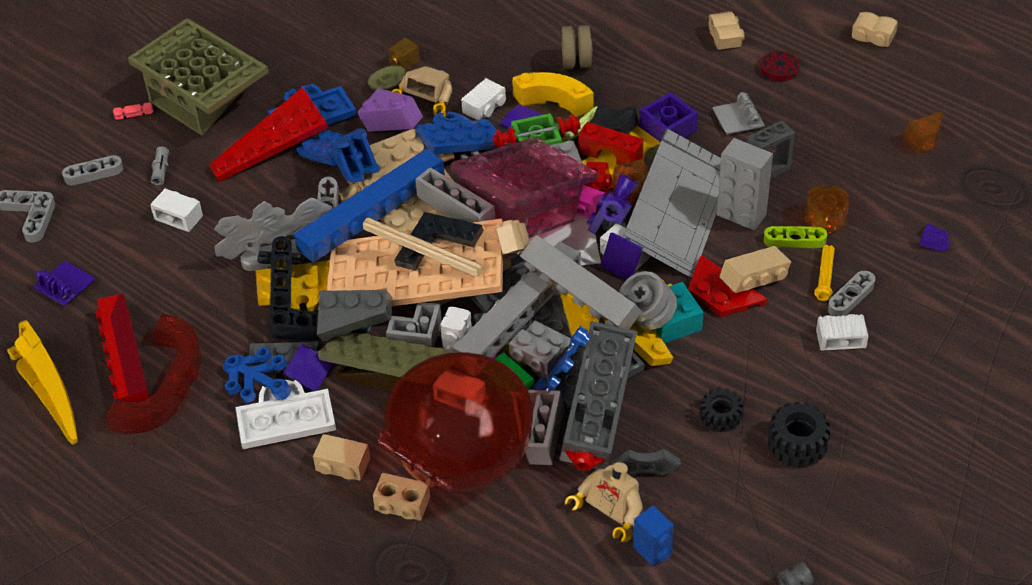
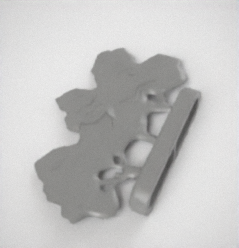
M309 198L301 203L292 215H285L284 209L279 207L273 208L271 204L263 201L253 209L252 218L249 220L238 215L224 217L219 220L218 225L214 228L220 235L226 237L214 246L216 256H223L232 260L245 251L240 259L243 269L255 271L268 268L270 264L258 263L257 256L259 251H271L272 242L276 237L294 236L295 231L301 230L332 210V206L321 203L317 199ZM292 239V253H300L302 259H306L307 257L297 250L295 239ZM252 243L253 247H248L247 244ZM264 243H266V244H271V245H267V246L261 247V244H264Z

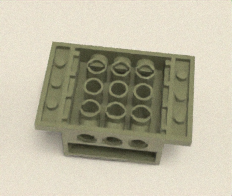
M188 18L128 57L129 64L140 70L143 74L149 101L202 136L238 96L257 80L269 73L268 66Z

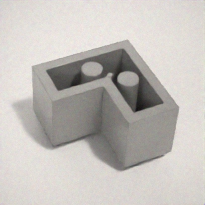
M418 303L414 318L392 316L386 331V337L388 339L403 340L408 343L423 344L435 348L442 322L440 304Z

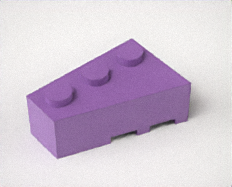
M379 88L363 103V106L357 112L368 132L413 129L423 117L413 97Z

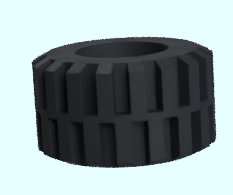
M794 402V405L787 403L784 405V408L779 407L776 413H773L770 420L768 446H770L771 453L775 454L777 460H784L783 463L789 465V463L794 464L793 467H799V465L808 467L809 463L813 465L818 463V459L822 460L828 449L831 432L830 421L826 419V414L823 411L819 412L818 407H811L809 403L803 405L800 402ZM792 432H800V433L806 434L807 436H805V437H799V436H795V435H793V434H791V433H792Z

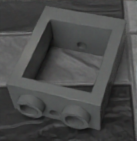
M782 120L748 136V144L764 150L777 145L776 152L773 153L770 178L791 169L795 132Z

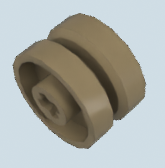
M579 25L577 28V38L574 36L572 26H562L563 69H574L577 56L580 68H591L593 48L589 25Z

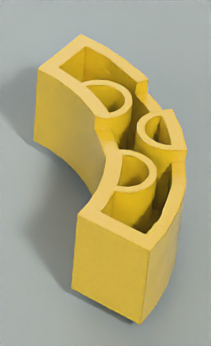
M545 72L523 73L512 77L513 96L522 106L546 104L547 101L559 103L560 107L567 109L575 117L586 114L594 108V92L574 78Z

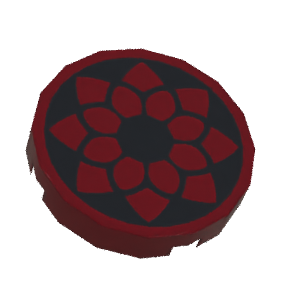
M772 51L762 57L760 69L764 76L766 74L773 81H788L793 76L798 75L800 62L794 54L789 52Z

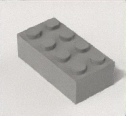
M733 138L721 154L717 205L718 216L755 231L767 214L773 153Z

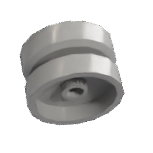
M643 271L632 275L624 282L619 291L620 294L635 303L642 311L634 322L642 329H658L667 324L675 313L677 298L673 290L653 272Z

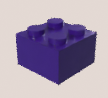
M672 92L640 109V128L660 142L666 128L683 138L697 131L698 113Z

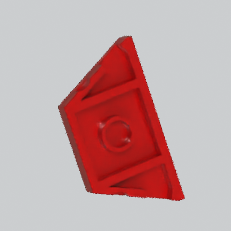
M703 255L699 257L688 288L696 301L721 318L732 315L735 312L748 311L749 306L759 304L762 307L766 305L767 298L754 289L735 293L719 277L722 268Z

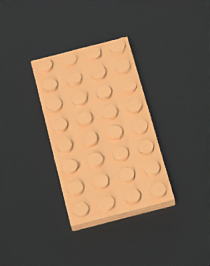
M495 219L473 222L482 225L484 230L474 247L435 238L432 243L481 264L482 271L477 277L428 256L423 257L415 271L398 267L394 259L403 246L383 237L373 236L347 240L331 250L327 291L387 290L392 296V306L502 292L503 253L496 228L500 227L499 223L503 222V220Z

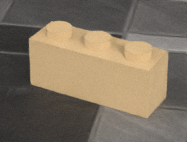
M776 246L725 260L719 277L735 293H739L785 279L791 261Z

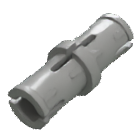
M165 147L157 148L155 160L152 162L153 173L151 182L158 186L164 183L165 172L168 170L167 159L169 150Z

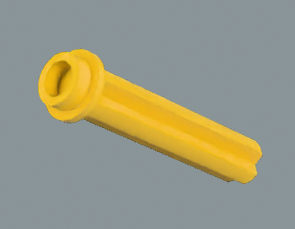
M824 245L822 250L819 283L814 292L820 301L829 300L833 294L830 286L835 248L832 245Z

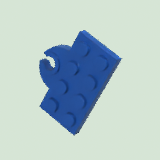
M313 83L310 86H301L326 121L327 126L357 115L356 108L341 86L324 92ZM293 88L289 92H285L284 100L289 99L296 93V90ZM275 109L267 111L268 115L271 114Z
M440 112L434 116L432 123L417 125L415 131L433 154L498 149V147H494L492 135H495V130L497 129L489 120L470 121L467 117L454 112H448L447 118Z

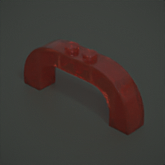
M161 314L153 329L157 345L174 348L178 353L158 391L152 397L140 402L114 400L106 415L110 431L122 434H138L156 429L170 420L180 408L184 398L188 397L190 386L198 377L202 357L196 333L186 321L175 316Z

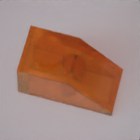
M942 111L906 124L904 139L917 154L935 148L944 115Z

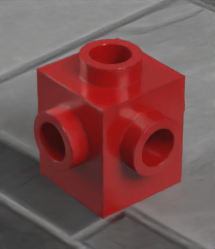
M587 162L585 171L581 174V186L585 185L605 192V195H607L608 187L612 185V175L610 174L607 162Z

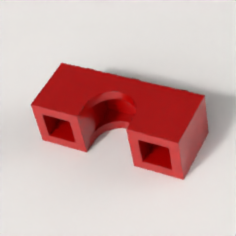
M586 122L578 134V153L598 158L602 150L607 149L615 155L616 165L632 170L637 168L643 158L644 139L589 122Z

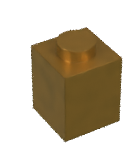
M407 38L388 48L389 62L392 66H401L407 70L420 61L419 46Z

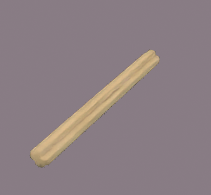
M368 217L363 222V229L470 275L477 277L482 271V265L379 221Z

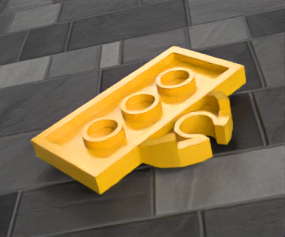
M330 260L292 265L291 310L300 311L299 304L307 303V311H318L319 292L327 291ZM270 268L256 270L259 306L269 305Z

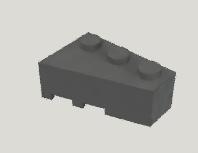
M332 290L319 292L317 335L323 342L330 340L332 337L341 334L346 335L351 333L350 331L362 327L367 328L392 318V296L387 290Z

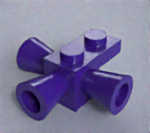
M620 173L614 192L609 191L608 195L603 193L597 204L600 206L597 214L592 212L587 221V224L590 225L588 231L596 234L604 219L621 225L632 206V203L625 199L639 183Z

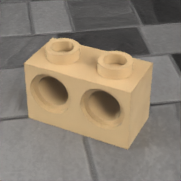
M382 473L373 494L375 510L383 514H394L406 519L422 520L430 499L429 483Z

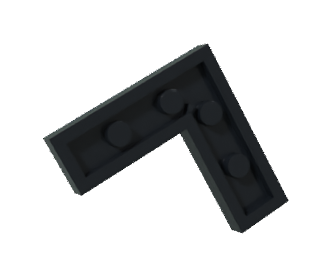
M424 212L410 235L431 244L435 238L474 247L484 230L480 224ZM403 246L394 262L398 267L415 271L425 255Z

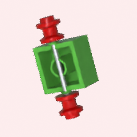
M551 113L511 121V127L508 128L507 132L501 133L500 130H495V135H492L493 144L499 150H503L504 145L510 144L512 148H516L522 166L532 165L534 148L562 143L561 137H565L566 132L571 131L573 135L578 134V130L581 129L580 120L578 117L575 118L574 114H570L567 120L557 117V124H555Z

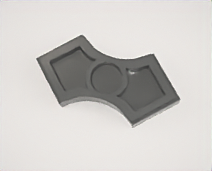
M665 449L654 453H638L627 450L612 459V465L618 462L624 463L628 467L627 474L631 477L642 473H652L663 477L681 466L680 458Z

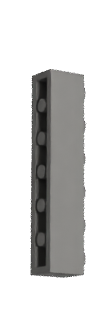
M537 235L520 254V257L525 261L524 266L529 271L541 273L539 277L549 285L552 282L557 285L555 288L564 296H567L569 293L573 296L572 301L581 308L584 305L590 308L588 312L598 320L601 317L604 318L607 325L629 329L642 313L635 303Z

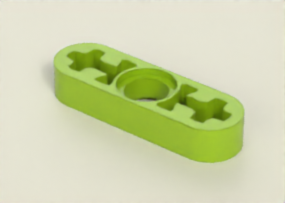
M771 226L765 229L763 241L768 247L821 248L826 245L827 231L821 227ZM791 235H798V236H800L801 238L798 239V240H795V239L790 238V236H791Z

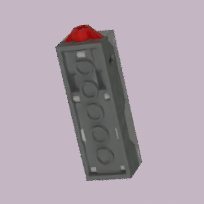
M591 321L588 333L591 337L585 346L560 455L561 461L573 463L576 468L584 471L592 468L605 469L608 467L637 331Z

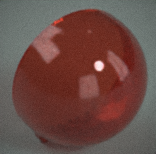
M467 352L434 356L408 370L391 390L385 408V427L380 432V439L377 445L390 454H394L401 466L410 475L431 488L450 493H466L481 490L506 477L522 459L528 447L533 427L531 397L520 377L512 369L496 359Z

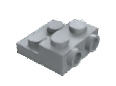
M534 321L526 331L521 329L509 343V355L516 361H521L531 366L534 370L548 375L560 357L562 358L571 344V338Z

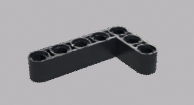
M278 236L273 240L271 248L269 334L277 339L322 341L317 335L318 312L291 310L292 242L285 236Z

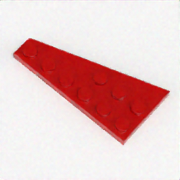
M302 87L210 163L209 166L218 182H221L327 129V123Z

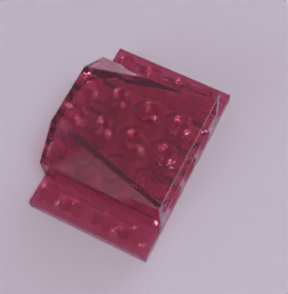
M536 137L454 161L450 168L451 171L462 178L460 184L462 187L494 206L495 219H502L503 222L519 220L520 223H525L529 238L574 222L583 185L597 180L598 172Z

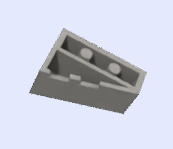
M515 390L523 445L529 464L553 465L565 411L561 392L550 390Z

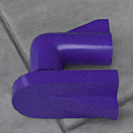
M928 223L923 231L920 246L942 252L946 251L950 246L948 232Z

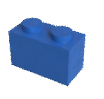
M654 505L634 518L633 547L652 566H655L660 561H666L671 556L674 527Z

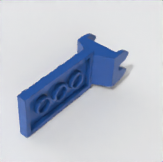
M361 128L347 135L326 130L321 132L319 137L305 140L302 142V146L296 148L299 156L331 166L337 164L344 178L349 182L362 181L364 174L378 173L380 171L379 164L376 163L366 138V130Z

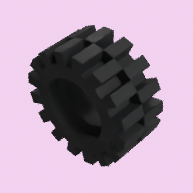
M717 387L716 392L714 389H710L709 394L706 392L701 398L700 420L704 421L703 425L705 427L710 425L709 429L712 431L714 428H717V432H721L723 428L725 432H728L730 427L735 429L742 419L743 401H741L740 395L736 396L735 391L729 393V388L721 391V387ZM717 406H723L728 408L730 411L727 413H718L715 412L712 408Z

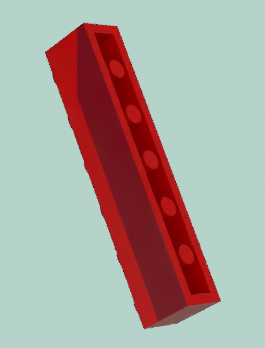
M121 293L98 299L99 309H95L98 322H102V325H98L101 338H106V341H102L105 355L109 354L110 356L106 358L108 370H113V374H109L112 387H117V390L113 391L116 405L121 404L123 412L150 406V398L124 294Z

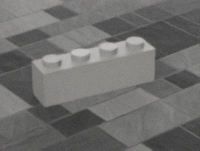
M428 168L416 178L417 197L450 218L471 223L495 220V210L492 204L433 168Z

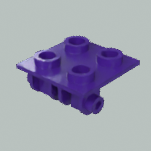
M63 261L50 273L46 270L38 271L36 273L38 283L34 286V289L65 306L96 279L67 261Z

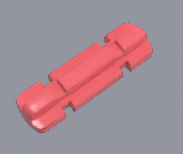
M151 102L143 103L142 106L136 104L124 106V109L118 107L113 109L116 120L124 119L125 116L126 118L142 116V113H145V115L152 114L153 106Z

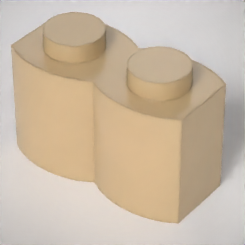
M733 12L710 14L708 27L717 49L741 47V43L744 40V31L739 27L738 17H735Z
M861 12L853 25L852 38L888 47L896 34L897 21L890 17H878L869 12Z
M508 220L499 223L500 227L496 228L503 255L523 252L530 243L525 223H520L519 220Z

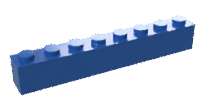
M428 149L418 153L294 233L297 250L312 262L325 256L328 252L362 231L363 222L366 218L369 217L377 221L417 194L416 178L431 167L445 176L443 160Z

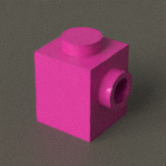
M582 185L572 195V213L588 219L592 212L597 214L600 208L597 204L605 192Z

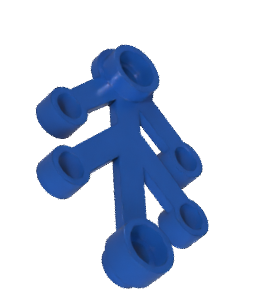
M582 326L578 327L571 337V344L562 358L558 359L545 380L540 378L532 390L551 389L553 391L557 387L561 379L556 375L561 371L567 373L570 370L574 361L569 357L573 356L580 346L584 347L591 337L588 334V330Z
M261 347L254 355L247 357L232 355L228 357L223 364V369L229 374V381L225 384L227 392L230 395H234L240 391L241 386L238 383L239 375L243 374L244 389L241 390L240 396L245 403H250L256 398L254 381L270 388L275 399H286L291 394V388L287 381L283 379L274 380L262 374L284 369L287 365L284 356L276 355L272 358L271 362L264 363L269 361L272 355L267 347ZM257 362H262V363H264V364L257 365V366H253V367L247 366V365H250V364H253V363H257Z

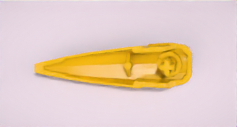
M24 320L19 323V338L15 341V346L7 349V352L12 360L22 357L16 364L17 371L45 405L66 439L74 445L77 443L78 438L74 414L65 385L50 355L41 343L42 341L29 322Z

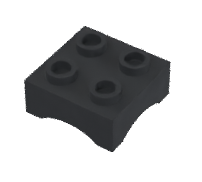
M598 106L593 119L589 123L630 134L638 122L636 107L614 110L606 106Z

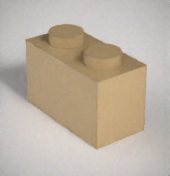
M323 434L313 455L315 469L323 474H333L348 480L355 479L361 481L370 460L368 444Z

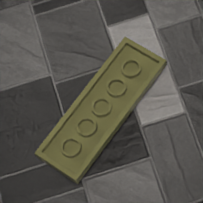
M353 331L346 335H338L318 351L319 360L425 383H430L456 360L454 351Z

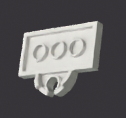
M285 380L291 388V394L284 400H277L271 393L270 388L262 386L259 393V403L236 407L242 448L247 449L335 431L336 426L328 389L304 393L302 385L296 380Z

